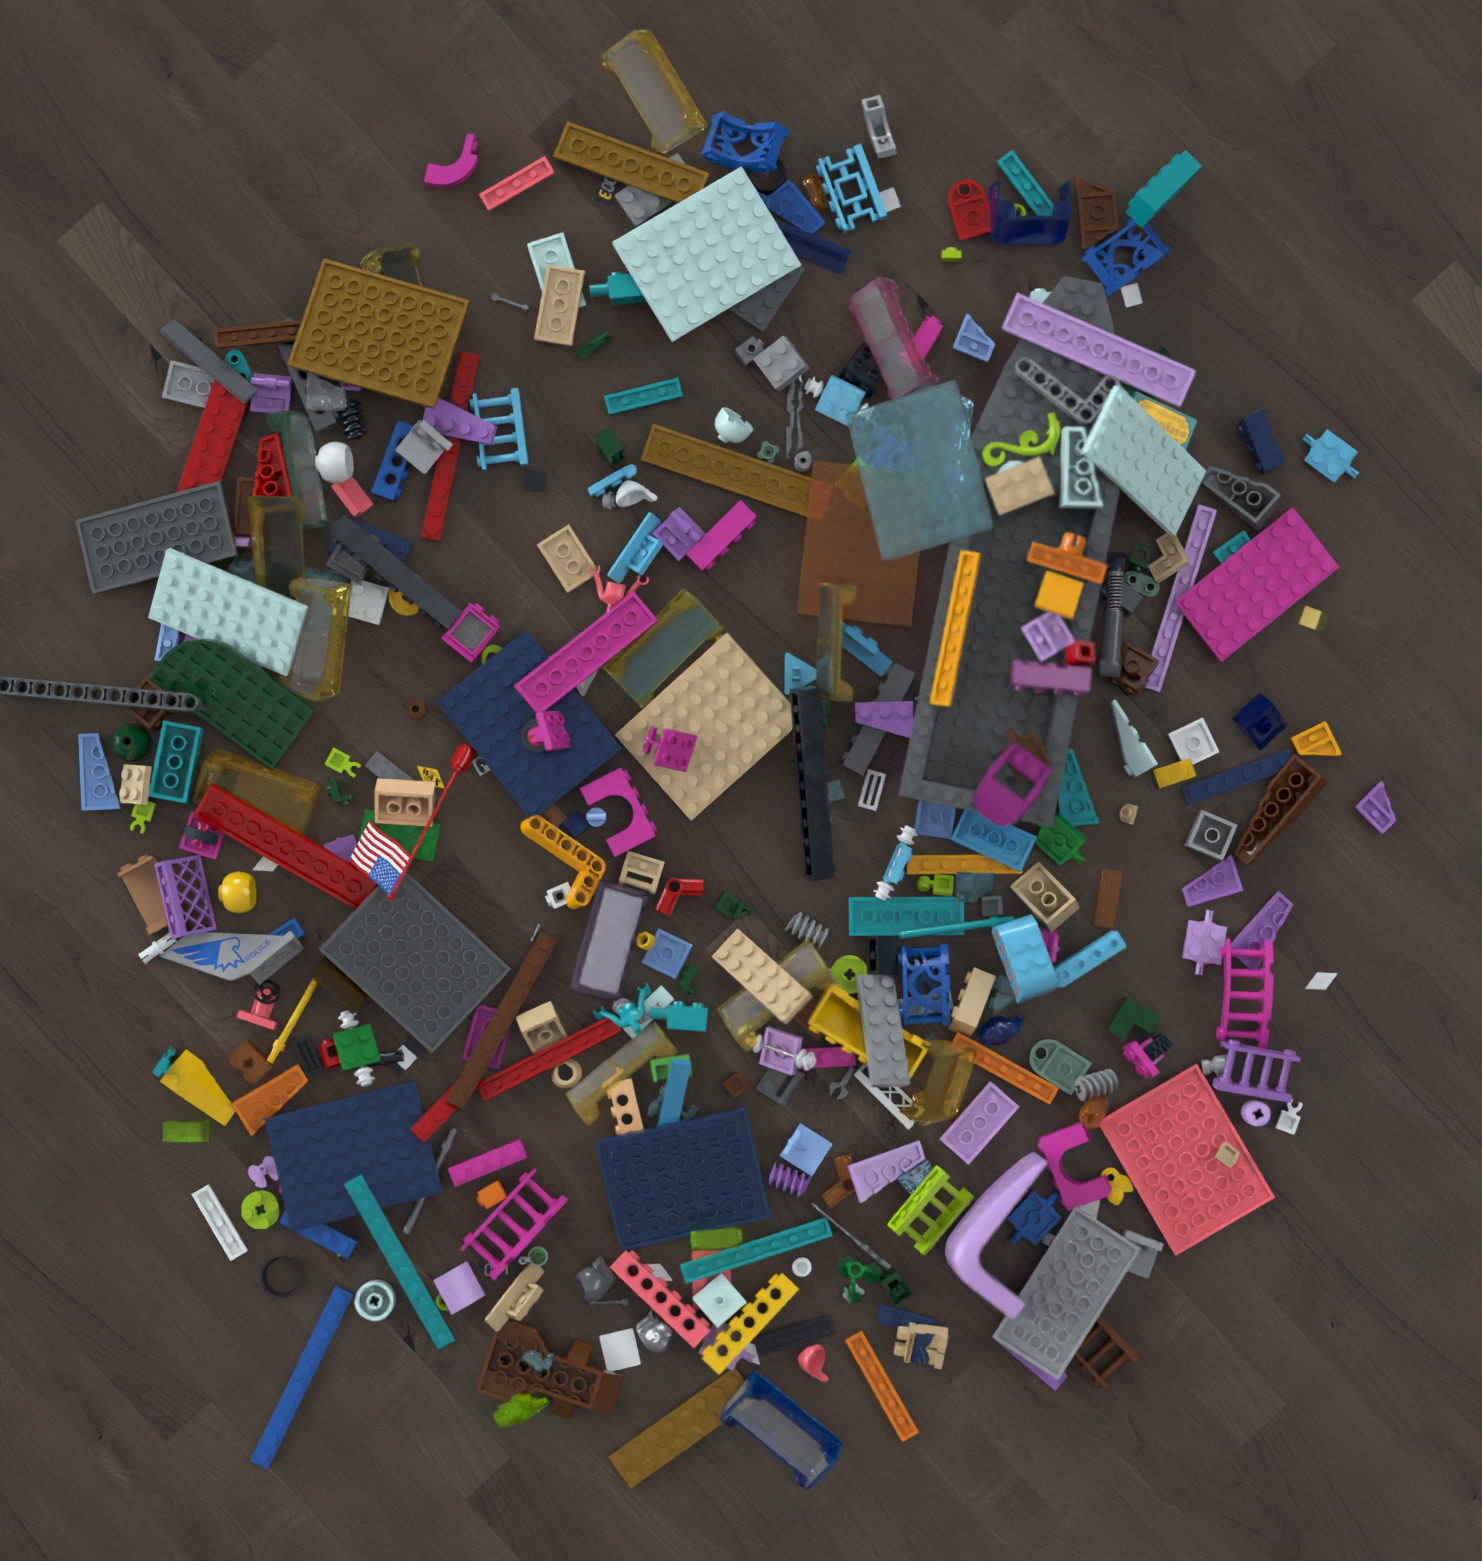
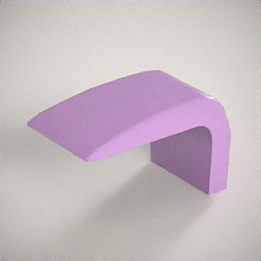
M1035 1152L1020 1159L980 1196L951 1232L945 1246L947 1263L957 1275L1013 1320L1025 1306V1303L1012 1290L980 1266L979 1252L1046 1165L1047 1161Z

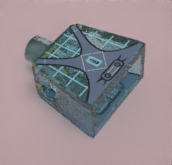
M927 1158L897 1177V1180L910 1195L914 1193L933 1170L930 1161ZM930 1202L927 1203L929 1208L934 1206Z

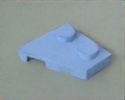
M966 313L952 349L988 363L995 343L972 320L971 316Z

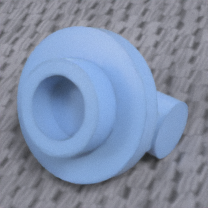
M592 808L586 814L588 823L594 827L603 825L606 820V813L601 808Z

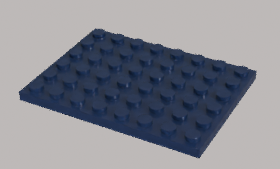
M525 630L436 702L527 816L531 817L534 815L540 816L619 753L622 748L574 689L546 710L560 711V714H562L565 731L570 738V748L534 753L524 747L521 738L522 729L527 722L537 719L534 710L515 689L514 685L549 659L529 632Z
M415 1081L264 1119L291 1232L361 1215L344 1185L361 1174L381 1209L443 1194L430 1139L423 1143L410 1131L424 1116Z
M746 1107L595 1140L596 1151L621 1251L771 1218Z

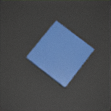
M918 800L914 826L915 834L951 839L956 807Z
M658 928L654 936L656 939L655 945L652 949L647 950L642 963L677 979L693 945Z

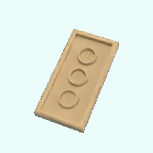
M547 264L534 340L572 347L585 271Z

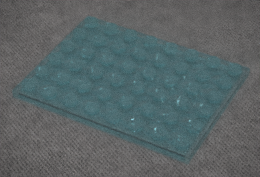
M956 380L846 414L883 561L994 528Z

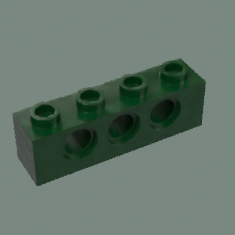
M611 428L609 430L603 429L596 435L597 449L611 469L627 458L625 447Z

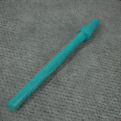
M993 916L985 920L899 931V938L904 939L984 927L994 928L995 926L1013 921L1014 917L998 918V916Z

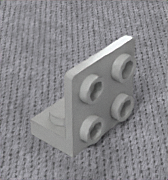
M419 420L396 448V452L421 473L426 474L442 452L448 451L453 444L427 422Z
M1124 1229L1122 1236L1141 1248L1129 1267L1128 1272L1149 1278L1158 1250H1162L1163 1243Z

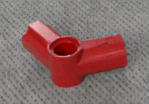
M671 878L666 883L655 910L670 916L680 895L703 896L704 879ZM672 881L679 882V891H670L669 884Z

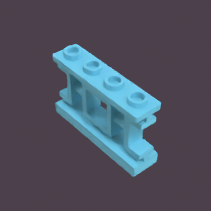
M861 144L846 150L847 160L832 165L828 156L824 159H818V165L815 166L818 176L823 177V190L825 194L830 196V209L832 212H836L837 219H835L837 228L838 230L842 229L843 234L855 229L852 220L869 214L872 223L887 218L885 207ZM853 155H855L863 176L862 179L859 172L849 175L846 166L855 162ZM825 165H827L829 172L837 169L840 171L842 178L833 181L835 189L832 188ZM856 179L862 195L845 200L839 185ZM867 190L876 214H874L872 207L865 210L861 209L859 202L868 198ZM838 201H840L842 208L849 205L853 206L855 213L846 217L847 225Z
M1113 930L1107 932L1054 966L1057 987H1065L1126 948V944L1117 931L1113 932Z

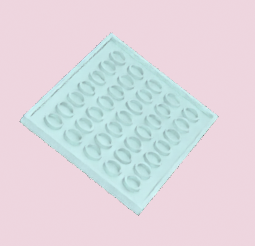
M742 166L612 242V245L671 342L801 266V263Z

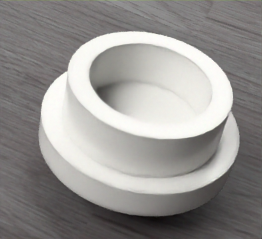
M800 1257L793 1262L792 1269L795 1275L805 1277L811 1272L812 1266L808 1259Z

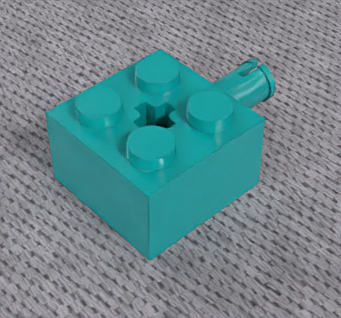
M613 272L611 276H608L606 284L590 285L591 297L608 295L611 306L647 302L631 274Z
M673 1001V1004H669L667 1008L650 1007L649 1019L666 1020L667 1028L706 1032L708 1007H704V1003L693 1002L692 1006H686L683 1001Z

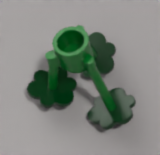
M849 1255L846 1258L839 1257L837 1260L836 1270L844 1278L851 1277V1285L844 1287L843 1298L847 1299L848 1304L861 1302L865 1292L864 1289L859 1288L856 1280L864 1278L868 1284L880 1281V1275L883 1273L882 1267L877 1266L875 1262L864 1264L862 1267L856 1260H852V1257Z

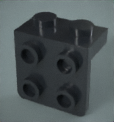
M863 342L845 364L838 378L866 391L865 396L870 399L881 380L892 367L893 361Z

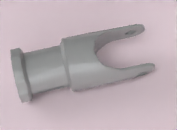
M805 451L795 456L794 466L797 471L806 472L810 469L812 462L811 454Z

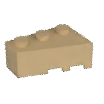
M975 967L971 973H967L964 979L966 986L964 990H960L957 998L959 1003L957 1007L954 1006L950 1016L952 1020L948 1027L949 1030L956 1033L959 1032L968 1038L977 1027L996 976Z

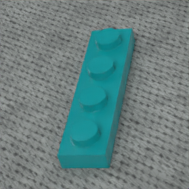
M1013 150L997 161L999 167L1041 223L1058 212Z
M674 378L607 395L604 398L610 416L681 398L683 394L679 379Z

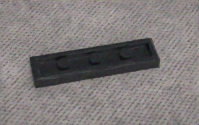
M829 1314L756 1336L761 1355H765L836 1333Z

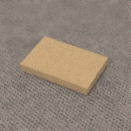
M569 524L537 544L567 593L594 577L589 571L588 566L592 563V571H596L597 567Z

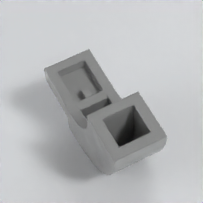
M880 95L861 100L870 139L878 159L897 154Z

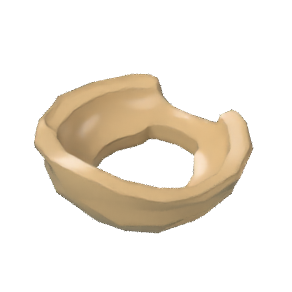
M568 1059L553 1067L551 1070L553 1083L564 1089L574 1087L582 1078L580 1064L573 1059ZM562 1064H567L572 1068L573 1076L570 1080L564 1081L560 1079L558 1067Z

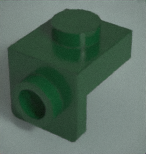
M338 779L328 780L329 785H326L329 797L332 796L333 803L343 806L350 804V800H354L353 795L342 797Z
M694 965L691 968L689 966L685 968L681 973L683 978L679 982L681 985L679 989L688 996L690 993L693 995L696 993L695 990L688 986V983L699 971Z

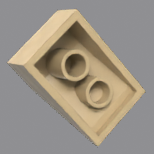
M1039 861L1010 886L1050 933L1080 908L1076 899Z

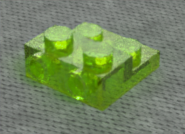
M519 1393L511 1397V1401L499 1406V1410L493 1416L499 1428H504L525 1422L549 1403L546 1397L537 1399V1397L532 1398L530 1393L525 1395Z

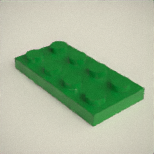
M365 809L359 840L371 819L380 831L397 841L411 855L425 826L375 823V811ZM433 823V826L429 827L414 858L434 861L441 824Z

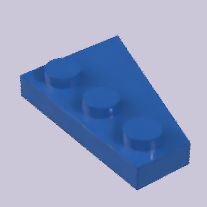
M790 179L768 196L770 198L769 210L811 236L826 224Z

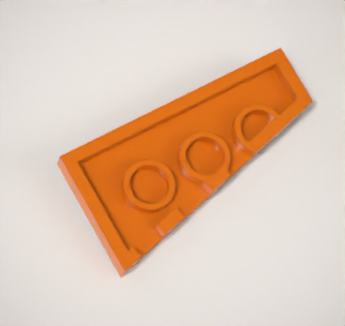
M298 1063L232 1102V1106L251 1137L265 1124L264 1119L274 1115L308 1082V1078Z

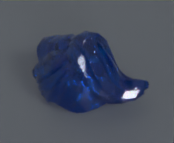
M1023 1013L1012 1020L1004 1016L989 1019L979 1031L982 1041L987 1045L992 1044L995 1046L1007 1043L1012 1036L1021 1031L1024 1021Z

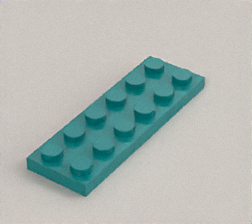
M848 897L849 936L899 935V931L964 923V897H891V899L886 898V901L878 897ZM964 930L933 935H964Z

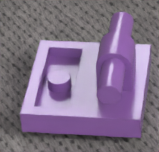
M254 373V377L251 378V385L258 392L251 398L250 411L289 416L292 377Z
M680 507L674 510L652 533L678 561L706 535Z

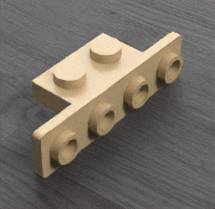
M530 1261L485 1318V1321L495 1331L498 1332L509 1317L521 1321L527 1315L528 1310L544 1291L540 1286L535 1285L544 1273V1270L540 1266H534Z

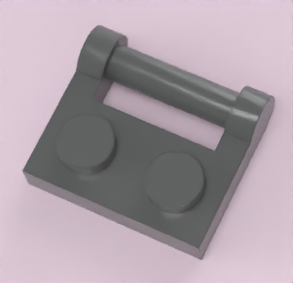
M768 1068L756 1089L786 1107L788 1104L787 1100L800 1079L803 1080L805 1074L797 1069L796 1074L792 1077L781 1097L776 1095V1092L788 1074Z

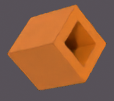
M498 1179L477 1192L479 1196L476 1198L481 1207L485 1206L488 1209L507 1198L508 1195Z

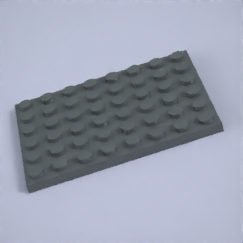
M406 871L394 895V900L390 901L387 898L388 894L378 885L324 942L319 950L423 1046L433 1053L503 979L511 968Z

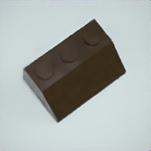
M326 956L310 971V976L353 1015L369 996Z

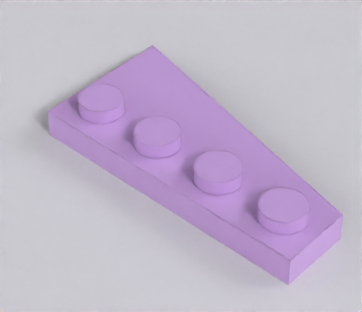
M919 1140L848 1165L860 1203L925 1159Z

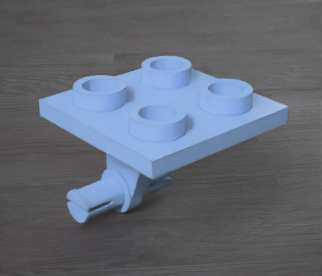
M800 1123L779 1156L810 1176H813L832 1143Z

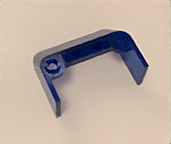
M996 181L989 187L990 237L995 244L1058 245L1065 240L1072 211L1070 182L1064 183L1059 188V201L1052 207V216H1016V209L1012 202L1000 201V181Z

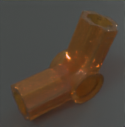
M850 1154L834 1158L839 1182L821 1195L831 1209L856 1191L855 1187L852 1189L844 1187V1182L847 1179H852L848 1169V1165L852 1164Z

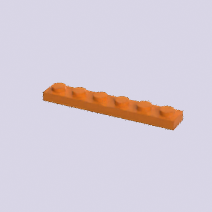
M959 1032L956 1033L948 1048L1049 1105L1059 1089Z
M862 1330L845 1339L901 1441L903 1442L919 1433Z

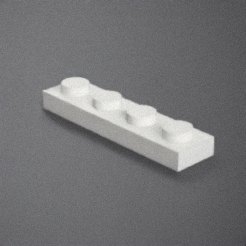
M210 1184L191 1194L230 1261L248 1251Z

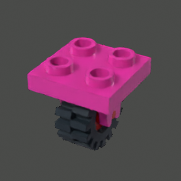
M1162 1032L1154 1038L1146 1039L1140 1045L1137 1041L1125 1044L1122 1048L1126 1059L1136 1065V1072L1141 1077L1148 1078L1154 1077L1159 1073L1155 1064L1165 1056L1164 1053L1172 1047V1043Z

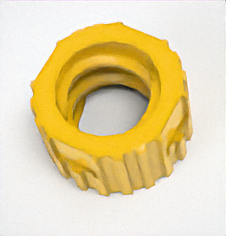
M644 931L637 936L636 940L638 947L650 950L654 947L656 939L654 935Z

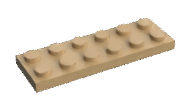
M738 928L712 955L725 970L785 1025L812 997L807 990Z

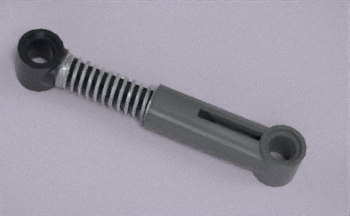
M1107 552L1106 571L1109 572L1108 584L1110 585H1108L1109 588L1107 589L1109 591L1107 592L1109 594L1107 601L1109 602H1107L1108 605L1106 606L1108 609L1104 611L1100 676L1120 677L1123 612L1120 611V606H1122L1120 605L1122 603L1120 600L1122 598L1120 596H1122L1121 589H1123L1121 588V582H1123L1121 579H1123V573L1127 570V553Z

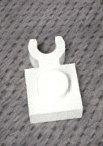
M1287 1102L1288 1110H1281L1275 1128L1294 1135L1301 1118L1296 1115V1112L1302 1108L1301 1102H1298L1296 1108H1293L1291 1103Z

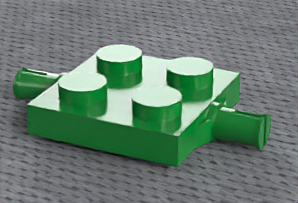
M1059 813L1054 817L1052 827L1036 824L1041 829L1036 835L1035 844L1061 866L1072 857L1080 865L1086 860L1078 850L1087 838Z

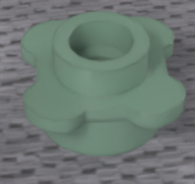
M764 441L757 456L759 459L767 460L768 463H773L776 453L779 452V447Z

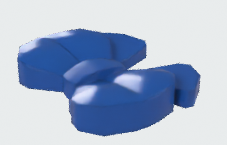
M929 967L931 973L935 975L934 971H932V968ZM926 970L912 984L920 995L925 993L922 982L925 981L932 988L937 984L936 981L927 975Z

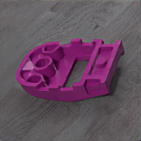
M1014 742L985 773L975 793V805L978 811L996 825L1009 826L1016 823L1034 805L1049 773L1053 769ZM1005 760L1037 783L1025 801L993 778Z

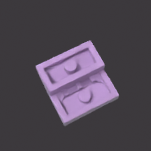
M1050 612L1022 627L1024 634L1040 661L1047 659L1075 642L1061 616Z
M467 1261L433 1280L451 1314L458 1312L485 1296Z

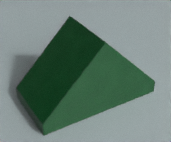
M896 1269L880 1279L895 1304L912 1295Z

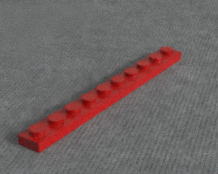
M460 351L450 403L468 412L480 356ZM448 436L443 437L453 445L448 451H443L437 459L421 538L438 542L441 541L462 439Z

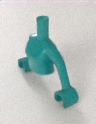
M645 983L646 987L644 989H640L639 986L637 987L640 993L638 1009L633 1002L625 1004L617 1010L619 1019L617 1016L606 1012L604 1007L601 1006L602 1010L600 1012L593 1010L596 1019L608 1018L621 1028L631 1026L635 1034L641 1033L642 1029L638 1022L645 1016L644 999L651 994L648 983Z

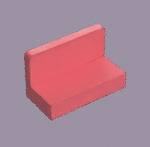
M353 477L339 484L334 483L331 486L355 518H358L373 506V502Z

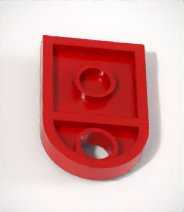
M973 180L957 182L949 192L948 205L959 242L996 231L997 229L983 187ZM967 186L970 192L967 195H962L959 192V188Z

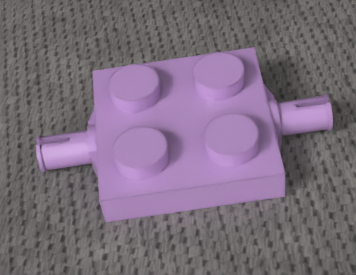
M1206 910L1204 921L1188 920L1182 958L1191 959L1197 963L1195 974L1203 975L1204 964L1221 965V946H1224L1227 927L1219 926L1212 922L1214 911Z
M724 1322L717 1328L713 1323L710 1327L711 1331L703 1338V1343L698 1353L703 1355L702 1351L709 1344L713 1346L717 1342L716 1336L722 1330L726 1332L730 1326ZM733 1331L730 1335L733 1342L740 1340V1334L737 1331ZM720 1345L717 1348L718 1355L723 1357L727 1354V1348L724 1345ZM744 1348L726 1368L733 1371L736 1363L741 1358L752 1363L753 1360L746 1356L754 1359L755 1355L746 1352Z

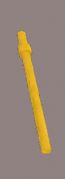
M314 979L310 982L279 1039H276L272 1045L273 1049L267 1058L268 1062L273 1064L280 1051H283L287 1038L318 986Z

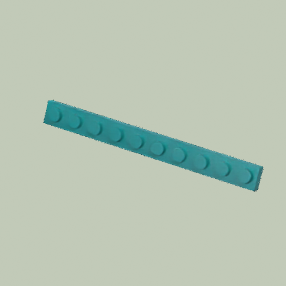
M362 1174L346 1182L344 1185L437 1349L439 1350L455 1341L449 1327Z

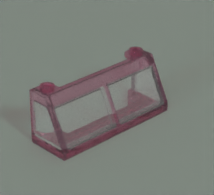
M880 276L848 299L850 303L849 309L858 320L887 385L889 398L894 402L902 403L940 382L936 374L931 375L930 366L925 363L896 299L898 296L897 292H893V290L897 289L894 280Z

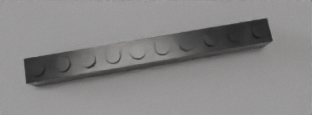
M804 686L789 689L804 874L805 879L818 881L834 877L835 864L832 853L834 848L831 841L832 827L829 816L830 806L828 804L829 789L826 779V751L823 742V714L820 705L821 693L819 687Z

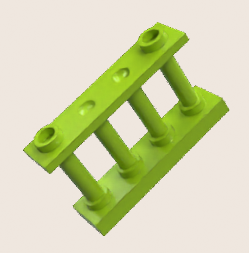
M937 1165L887 1223L899 1236L906 1232L917 1241L914 1247L924 1256L933 1248V1245L974 1198L964 1187L959 1192L948 1183L947 1180L950 1176ZM941 1187L954 1197L948 1206L934 1196ZM928 1202L942 1212L935 1221L922 1211ZM916 1217L930 1227L923 1236L909 1226Z

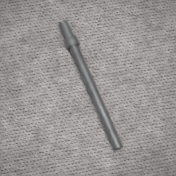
M453 1126L446 1139H443L440 1146L441 1150L435 1161L438 1173L448 1151H451L454 1145L453 1141L459 1130ZM426 1198L416 1201L403 1229L404 1233H411Z

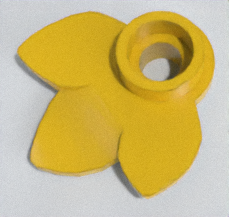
M1106 1168L1102 1171L1101 1176L1105 1174L1107 1176L1109 1174L1114 1175V1179L1109 1181L1113 1193L1107 1196V1199L1112 1204L1118 1206L1123 1199V1192L1133 1191V1184L1127 1176L1120 1175L1116 1169Z

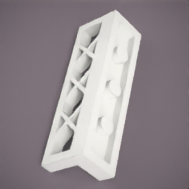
M863 1064L853 1075L909 1130L924 1112L899 1087H894L897 1091H891V1087H889V1091H880L878 1087H871L870 1077H866L862 1073L868 1065ZM883 1093H889V1099ZM891 1093H900L902 1095V1104H893L891 1102ZM905 1107H914L918 1113L909 1120L905 1116Z

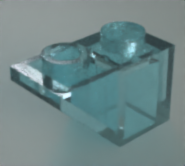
M956 872L954 885L955 901L976 902L992 891L995 873Z
M998 975L992 986V989L995 990V995L990 998L989 1003L992 1013L1000 1012L1016 1000L1008 976Z

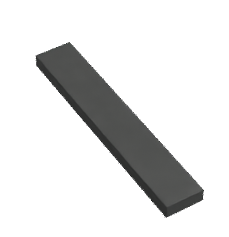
M175 319L161 329L160 333L243 404L257 394L258 390Z

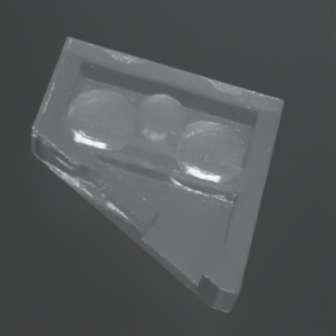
M307 373L306 409L307 411L346 410V391L332 385L328 381L315 377L311 373Z

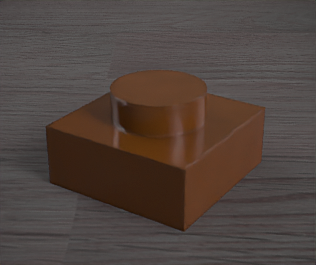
M739 1072L722 1082L733 1098L749 1088Z

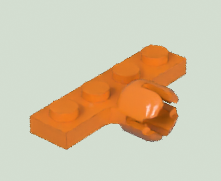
M1066 532L1063 535L1059 548L1049 547L1032 541L1027 561L1102 584L1107 565L1083 557L1082 553L1086 543L1084 537L1077 535L1075 544L1072 545L1074 533Z

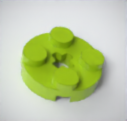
M847 955L836 960L831 968L830 977L833 984L849 994L857 993L855 977L847 980L844 972L852 969L855 977L857 975L869 974H867V966L864 961L856 956Z
M259 1190L249 1194L244 1199L241 1207L242 1218L249 1226L255 1229L270 1227L278 1220L281 1212L277 1197L266 1190ZM261 1205H264V1210H266V1213H261L259 1215L257 1213L258 1210L256 1209V1206L260 1207Z

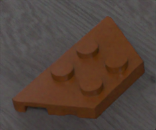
M1075 177L1082 251H1085L1119 229L1115 190L1101 187L1094 182L1085 181L1081 177Z

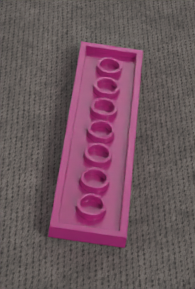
M633 591L514 685V687L535 713L546 711L656 624L658 620Z

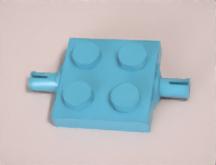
M1327 429L1317 440H1314L1308 434L1304 436L1302 441L1310 445L1311 448L1303 461L1330 481L1335 483L1339 476L1345 472L1353 478L1358 475L1359 472L1350 466L1352 459L1358 451Z

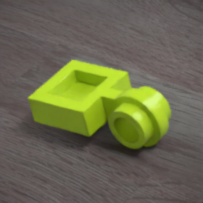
M935 874L934 881L930 880L927 876H920L916 886L920 891H929V888L933 887L934 895L952 896L954 876Z

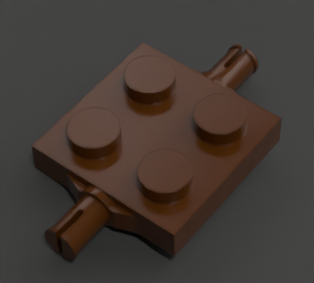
M1013 728L1005 731L1011 742L1007 747L999 751L1001 755L1016 742L1048 767L1053 765V762L1033 731L1020 737L1016 735ZM1005 760L1019 785L1030 779Z

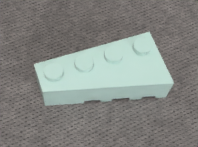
M1064 427L1061 430L1060 508L1099 509L1103 506L1098 491V483L1095 478L1094 465L1082 453L1087 441L1085 427Z

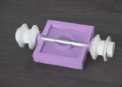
M771 1026L766 1027L765 1036L762 1034L757 1036L755 1032H751L745 1037L744 1044L746 1049L751 1050L753 1048L755 1053L762 1049L759 1064L789 1075H795L797 1067L801 1068L804 1065V1069L808 1071L816 1063L813 1052L807 1055L805 1049L801 1050L803 1037Z

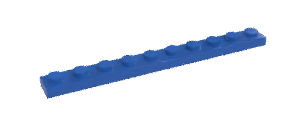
M337 1285L335 1286L251 1458L252 1462L266 1469L270 1467L354 1293Z

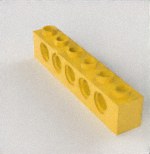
M783 1273L779 1274V1276L775 1274L768 1281L770 1285L766 1289L762 1288L755 1295L757 1299L752 1304L748 1302L742 1309L744 1313L739 1318L735 1316L728 1324L730 1328L726 1332L722 1330L716 1336L717 1342L713 1346L709 1344L702 1351L704 1356L701 1359L716 1374L720 1375L799 1290ZM774 1288L780 1292V1297L777 1300L772 1299L770 1296V1292ZM759 1303H764L767 1306V1311L764 1314H760L757 1311ZM746 1317H751L754 1321L751 1328H747L744 1325ZM733 1331H737L740 1334L738 1342H733L730 1338ZM720 1345H724L727 1348V1354L723 1357L717 1353V1348Z

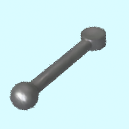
M496 293L491 296V299L495 302L507 303L521 308L524 312L529 310L528 305L509 301L499 297Z

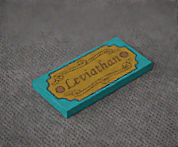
M1132 391L1131 397L1186 450L1197 420L1137 391Z

